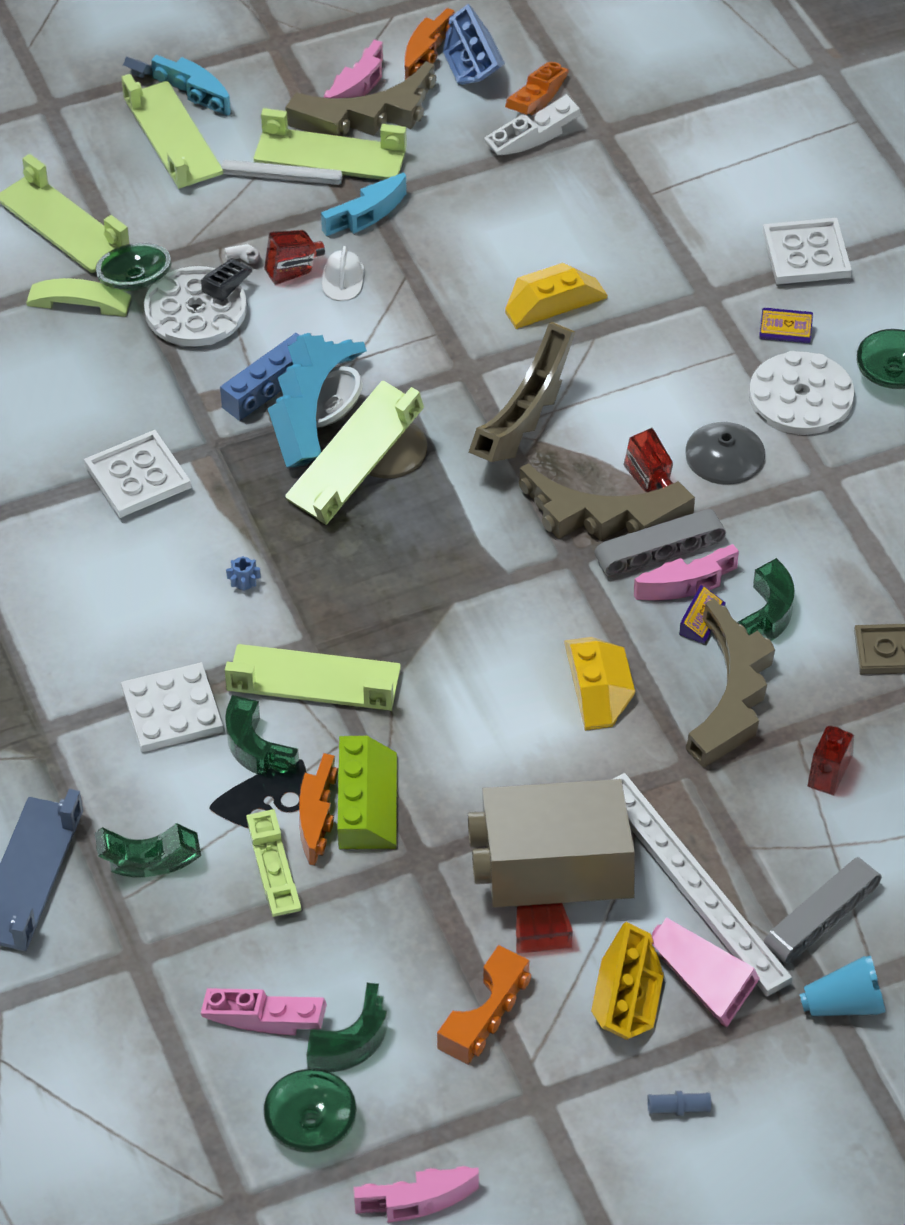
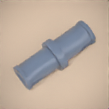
M675 1091V1094H648V1113H676L677 1116H682L684 1112H711L710 1092L683 1094V1091Z

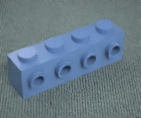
M294 333L221 385L222 408L241 421L281 392L282 389L278 377L287 372V367L293 365L288 346L296 342V337L300 335Z

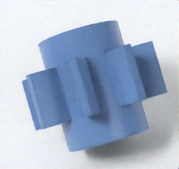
M242 556L231 560V568L226 569L227 579H231V587L236 586L243 591L250 589L252 586L256 587V579L261 578L260 568L256 567V560H251L248 557Z

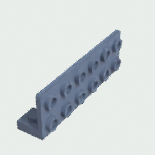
M69 789L65 799H61L59 803L34 797L27 798L0 863V946L27 951L83 813L80 791Z

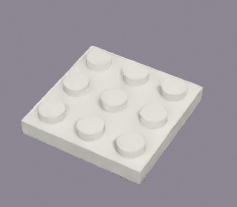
M837 218L763 224V235L776 284L851 278L852 269Z
M156 430L84 459L86 469L119 518L191 488V480Z
M202 662L121 682L122 692L142 753L224 733L223 724Z

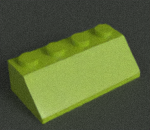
M339 736V849H396L397 752L369 736Z

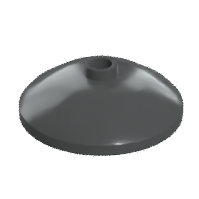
M716 422L697 429L689 437L685 456L691 470L704 480L717 484H737L752 478L759 472L764 463L765 449L758 435L749 428L732 422Z

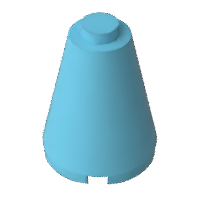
M871 955L863 956L804 986L805 993L799 994L804 1012L810 1010L811 1016L880 1015L885 1013V1006Z

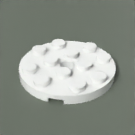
M192 266L171 271L165 274V279L161 280L158 284L153 283L149 288L144 300L146 321L156 335L178 346L214 345L216 342L233 334L245 318L247 308L246 296L242 286L239 285L221 302L203 293L201 288V279L215 268ZM193 304L201 305L200 307L196 308V311H194V308L190 307Z
M788 351L766 360L756 369L750 382L749 398L755 413H759L765 418L769 426L790 434L813 435L826 432L830 426L837 422L841 424L847 418L853 406L854 386L844 368L835 361L825 357V355ZM801 388H803V391L807 392L808 394L799 395L796 392L800 391Z

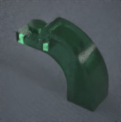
M777 558L755 569L753 588L764 598L767 604L760 610L737 622L745 627L748 635L759 631L761 635L765 634L770 641L777 638L788 626L792 616L795 592L790 573Z
M232 695L226 709L225 723L228 746L234 758L249 771L262 776H266L269 768L281 773L289 772L296 774L299 768L298 749L268 742L259 737L255 732L260 720L259 701Z
M178 823L158 836L141 840L123 837L103 827L94 833L98 857L109 861L111 872L122 876L150 877L168 874L182 869L201 857L197 832Z
M367 982L363 1010L354 1024L337 1031L310 1030L306 1054L307 1071L327 1073L343 1071L359 1065L376 1052L384 1040L388 1027L387 1010H383L384 996L379 995L378 983Z

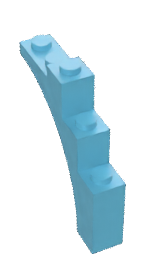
M305 333L296 337L297 341L288 346L293 365L287 367V372L278 377L283 396L276 399L277 403L268 408L286 468L306 466L315 461L321 454L317 437L316 411L322 384L329 372L337 364L352 361L365 353L367 350L364 342L345 340L334 344L333 341L325 342L323 335L312 336L311 333Z

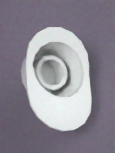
M343 246L342 250L336 251L329 256L323 271L322 289L326 296L336 301H348L355 298L360 293L363 284L364 267L360 263L359 257L355 253L348 251L347 246Z

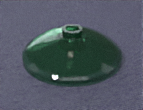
M133 243L120 246L100 258L96 265L97 278L102 284L115 290H141L156 284L165 277L171 268V256L165 248L151 243Z
M884 329L868 335L860 343L856 361L859 370L868 380L889 389H905V330Z
M320 1069L298 1070L282 1077L271 1087L264 1102V1121L271 1136L284 1147L305 1153L320 1152L337 1145L350 1133L356 1119V1101L350 1087L337 1075ZM310 1119L315 1120L314 1123H307L306 1121Z

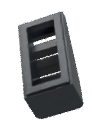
M231 258L201 279L202 292L223 302L252 273V268Z

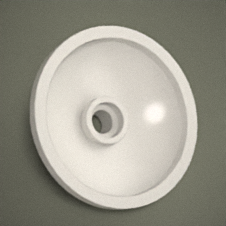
M346 366L333 368L327 375L317 400V428L328 426L340 420L357 403L362 391L363 380L354 368Z

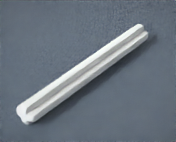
M223 160L221 165L225 175L340 185L342 182V171L333 169Z

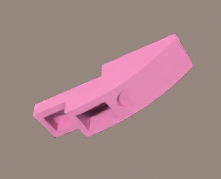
M373 40L371 45L365 48L362 58L358 63L354 64L353 69L345 67L341 74L335 77L333 86L325 92L324 98L366 96L382 78L383 42Z
M731 544L725 548H719L701 559H695L690 564H686L682 558L667 562L661 567L642 573L634 579V597L636 600L649 601L680 599L694 596L700 585L707 587L709 590L720 587L721 576L737 569L739 551Z
M207 988L200 1014L206 1019L231 1027L270 1034L295 1036L297 1029L321 1030L327 1003L324 997L266 996L264 989Z
M467 1166L448 1170L429 1168L416 1172V1183L400 1181L391 1185L365 1184L361 1187H354L355 1214L387 1212V1223L415 1219L439 1212L467 1198L479 1189L478 1167L470 1168Z

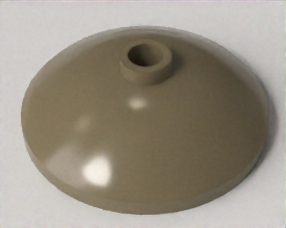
M412 422L368 475L377 478H397L416 470L423 463L427 454V440L423 431Z

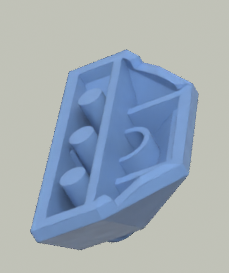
M469 4L449 18L448 25L450 27L446 34L443 53L458 84L480 82L505 65L491 33Z

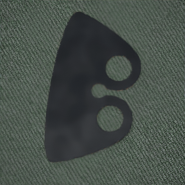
M295 759L281 763L245 780L218 797L210 805L209 809L218 816L248 828L246 815L251 814L253 810L263 809L267 811L273 809L269 804L264 803L265 797H272L274 799L273 804L283 812L299 810V802L293 807H287L282 804L281 797L285 793L292 792L298 795L300 801L301 785L306 773L303 760Z

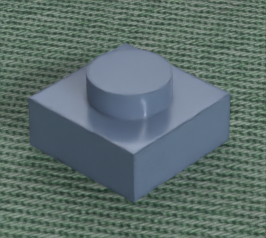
M126 56L123 66L131 68V74L142 78L144 74L153 76L152 65Z

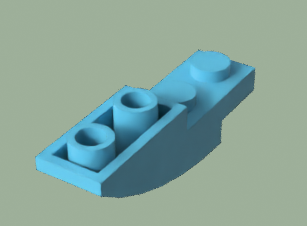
M159 55L153 57L151 64L154 79L160 82L168 81L171 86L186 91L189 101L224 115H230L229 94L220 81L210 72L183 57L177 62Z
M403 172L360 189L359 198L321 212L323 233L329 236L349 228L354 234L378 222L390 213L406 195V174Z

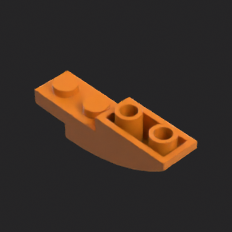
M446 8L435 20L425 17L415 29L405 52V80L416 73L425 62L432 64L437 58L436 48L446 38L450 27L448 25L449 18L455 14L454 10Z
M556 62L545 63L528 75L527 84L507 98L505 108L526 115H534L539 112L555 96L564 82L569 69L561 67Z
M323 753L316 775L304 774L299 801L301 843L308 863L314 866L318 855L323 856L327 843V839L324 837L326 832H331L334 824V816L330 815L329 801L331 790H329L330 784L335 785L339 768L335 767V755Z

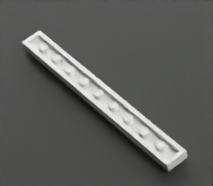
M623 773L613 778L622 780L630 829L731 954L755 968L760 978L757 986L765 996L768 997L790 985L792 976L629 777Z

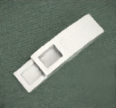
M566 94L530 117L526 114L520 115L484 137V139L497 155H508L529 150L563 133L561 127L581 115L580 108Z

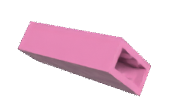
M666 917L663 923L657 925L652 932V945L656 953L713 1016L727 1028L760 979L755 968Z

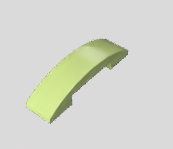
M61 278L32 284L26 304L27 306L52 309L54 302L100 307L101 314L126 317L131 302V295L99 282Z
M275 809L246 815L260 878L272 917L301 911L296 886L292 880L281 840V831Z

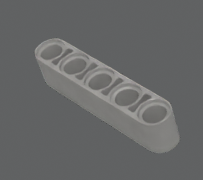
M706 509L605 541L597 546L594 553L605 574L609 577H614L715 545L724 539L726 530L716 513L711 509Z
M854 858L775 926L764 939L765 945L783 963L790 964L871 894L879 885L882 875L861 858Z

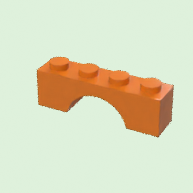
M498 945L483 966V983L491 992L490 998L485 1004L471 1011L452 1010L437 1032V1049L468 1065L475 1055L479 1056L485 1047L489 1034H494L499 1028L504 1012H509L513 1008L517 998L516 995L520 989L524 990L528 986L532 976L529 973L530 960Z

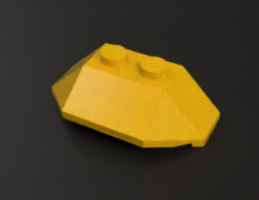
M560 263L518 277L506 305L505 313L515 329L607 299L608 295L597 278L565 263Z
M594 637L564 640L584 730L613 727L619 715L635 695L625 648Z
M628 922L623 923L601 960L591 1012L601 1028L625 1040L654 1028L664 977L658 955L652 945V935Z

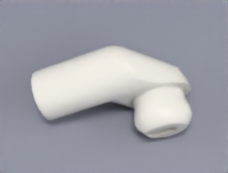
M249 244L224 248L226 260L240 258L249 264H255L261 258L260 252Z

